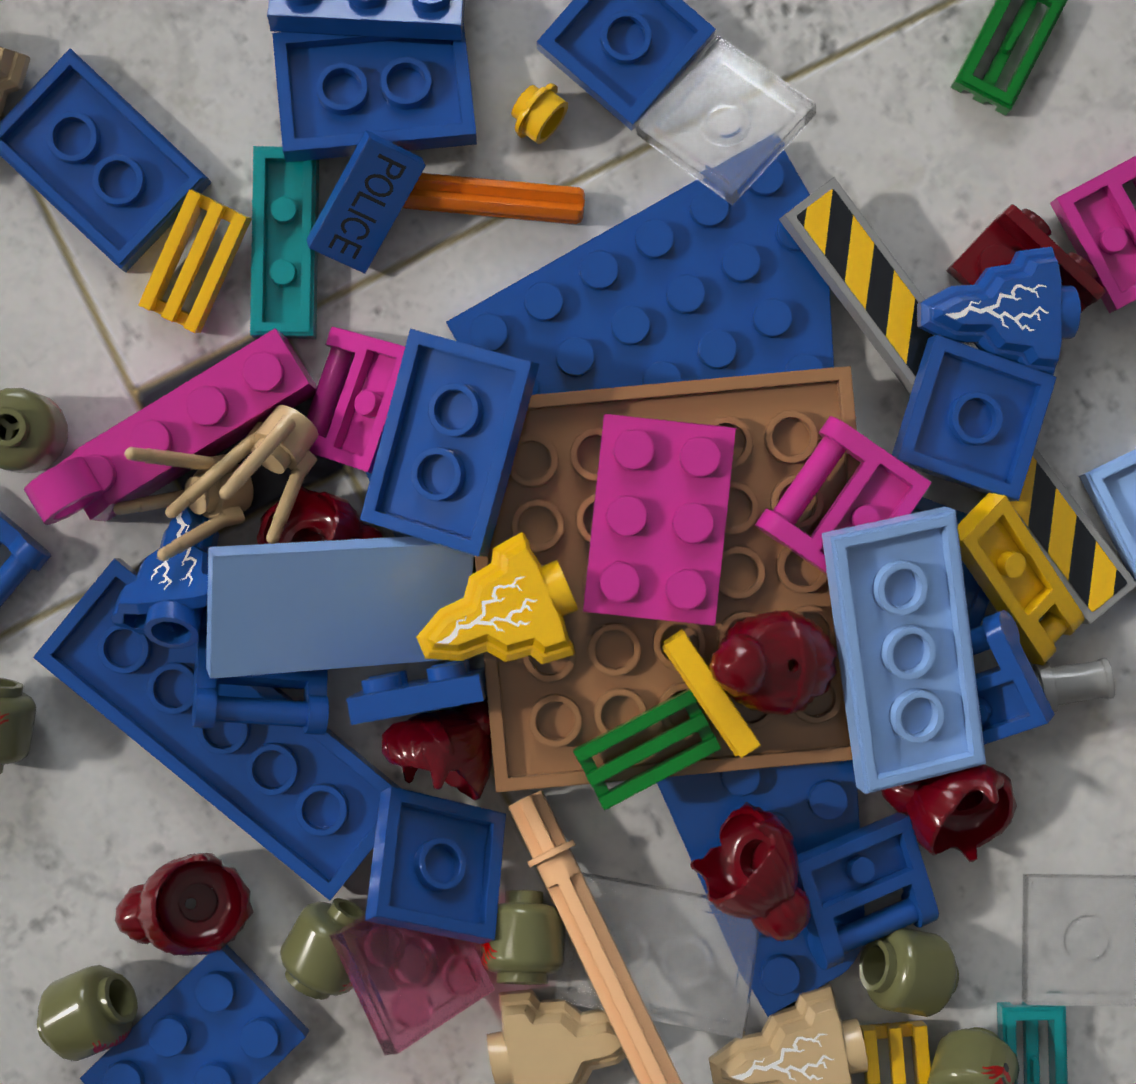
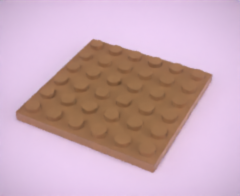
M851 366L531 395L488 556H475L476 572L491 563L492 548L523 532L529 540L530 548L541 566L558 560L579 610L563 616L568 637L572 641L575 654L572 656L541 664L531 655L505 662L489 652L483 653L496 793L590 784L582 766L573 753V749L689 688L663 651L664 641L682 628L709 668L712 655L719 649L721 639L727 635L728 629L732 628L736 622H741L747 617L772 611L790 610L813 620L830 638V642L837 651L827 575L763 533L755 524L765 509L773 511L820 443L822 437L819 435V431L829 416L843 421L857 431ZM604 414L736 428L715 626L583 612ZM847 453L843 454L795 524L798 529L809 536L812 535L860 465L858 460ZM838 654L835 660L837 674L831 681L829 690L825 694L815 697L813 702L808 704L804 711L795 712L790 715L769 714L758 710H751L742 704H738L733 697L727 694L761 745L743 758L734 755L696 699L722 749L671 776L852 760ZM792 660L788 662V670L790 671L794 667ZM684 708L592 758L597 767L681 724L690 719ZM695 732L604 781L605 783L626 781L700 742L701 738L698 732Z

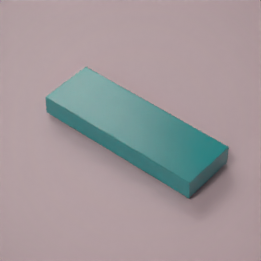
M253 146L250 335L253 338H260L276 328L288 339H316L318 252L309 249L306 239L319 216V159L286 162L283 147Z

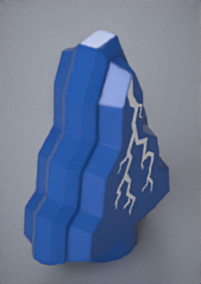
M1052 247L1017 251L1010 264L985 268L974 285L950 286L917 304V327L926 332L959 343H974L979 350L1050 375H1054L1055 367L1059 361L1062 339H1072L1075 337L1081 318V304L1078 291L1071 285L1061 286L1059 263Z
M187 507L177 517L172 518L169 526L164 531L159 549L208 521L209 518L204 517L203 514H195ZM219 532L214 533L167 561L158 559V550L147 556L140 565L135 581L124 586L123 590L120 591L111 617L113 623L116 626L130 629L139 634H145L152 642L163 647L186 648L195 644L199 638L200 630H207L208 548L218 546Z

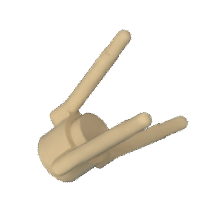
M286 405L276 406L264 423L258 421L239 444L171 503L165 510L166 516L170 519L177 517L250 454L223 485L219 494L222 499H230L261 465L277 474H282L287 468H290L292 470L266 536L269 544L277 543L288 521L304 478L317 462V458L309 451L318 438L317 428L305 415L296 409Z
M127 448L125 456L131 461L198 469V471L187 480L184 490L118 502L113 507L114 513L125 515L168 507L226 454L204 456L151 448ZM237 464L192 505L188 506L192 512L198 515L203 514L209 520L159 549L157 552L159 560L167 561L224 527L244 522L245 516L243 511H246L251 506L253 500L251 477L230 499H222L219 494L220 489L231 478V475L238 469L240 464Z

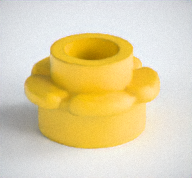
M549 83L540 89L535 85H531L517 99L511 116L516 119L515 132H517L520 138L528 136L537 144H541L555 132L568 110V102L557 95L558 87L555 84Z

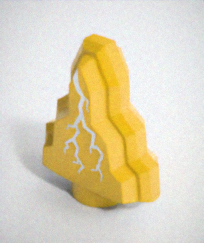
M521 532L492 548L491 563L469 576L464 598L440 608L416 638L425 659L463 661L481 653L489 652L505 662L531 655L539 663L545 664L575 654L573 643L568 637L563 616L579 609L558 560L541 566L530 548L529 540Z

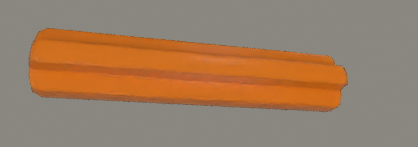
M422 173L403 208L578 224L582 221L584 215L585 193L580 187Z

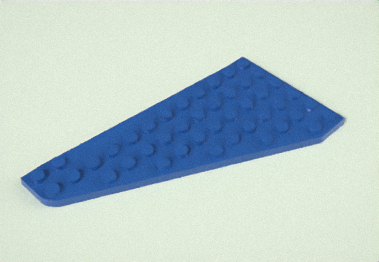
M776 135L446 321L447 326L458 342L540 364L532 395L834 367L830 287L779 220L810 194ZM853 760L671 776L657 783L691 861L703 859L710 848L721 846L719 832L722 824L732 811L740 809L746 802L755 807H760L764 811H770L778 817L794 837L793 844L797 855L860 828L858 788H856ZM697 873L707 895L708 890L706 887V882L703 879V877L699 873ZM710 902L733 956L767 1017L797 1001L799 994L818 989L845 973L854 963L861 950L860 947L844 954L843 963L823 970L818 966L809 949L807 926L795 939L780 942L773 937L760 933L754 927L751 919L737 918L724 914ZM864 905L833 918L836 929L864 917Z

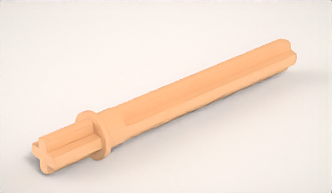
M543 790L508 806L532 857V860L527 862L529 868L536 865L639 1084H683L570 849L576 844L574 840L566 841Z

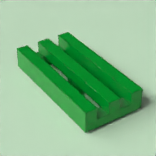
M995 0L950 88L960 93L966 90L974 95L972 99L981 104L987 101L996 106L995 111L1006 116L1013 108L1068 0H1023L981 80L973 76L1011 2V0ZM1037 2H1040L1048 7L1005 91L994 85Z
M688 688L573 749V753L582 766L591 787H593L605 811L722 748L693 693ZM684 708L686 709L690 719L599 767L595 764L593 756ZM698 732L701 738L700 742L611 789L604 780Z

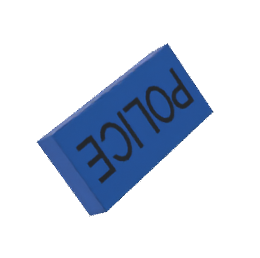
M365 130L306 239L309 249L365 274L426 166L422 157Z

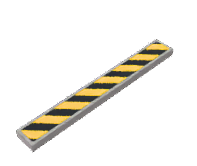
M833 177L779 220L908 393L911 394L929 337L934 336L917 327V304L925 300V298L835 177ZM1035 447L1019 501H1011L1010 503L1084 615V622L1082 624H1091L1136 587V581Z

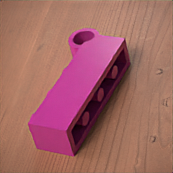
M275 328L75 449L65 460L29 482L25 486L24 491L45 525L64 520L84 509L90 520L107 522L117 516L113 511L116 503L149 496L192 470L190 468L128 460L125 456L127 448H151L215 456L245 438L258 421L264 423L276 406L286 405L294 408L314 396L317 385L289 339Z

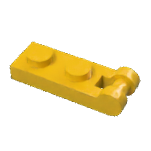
M988 493L957 525L961 559L996 611L1006 610L1013 617L1019 630L1020 644L1029 662L1043 666L1056 652L1054 644L1063 634L1072 635L1084 622V615L1005 495Z

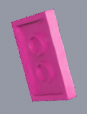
M604 414L583 612L715 626L736 428Z

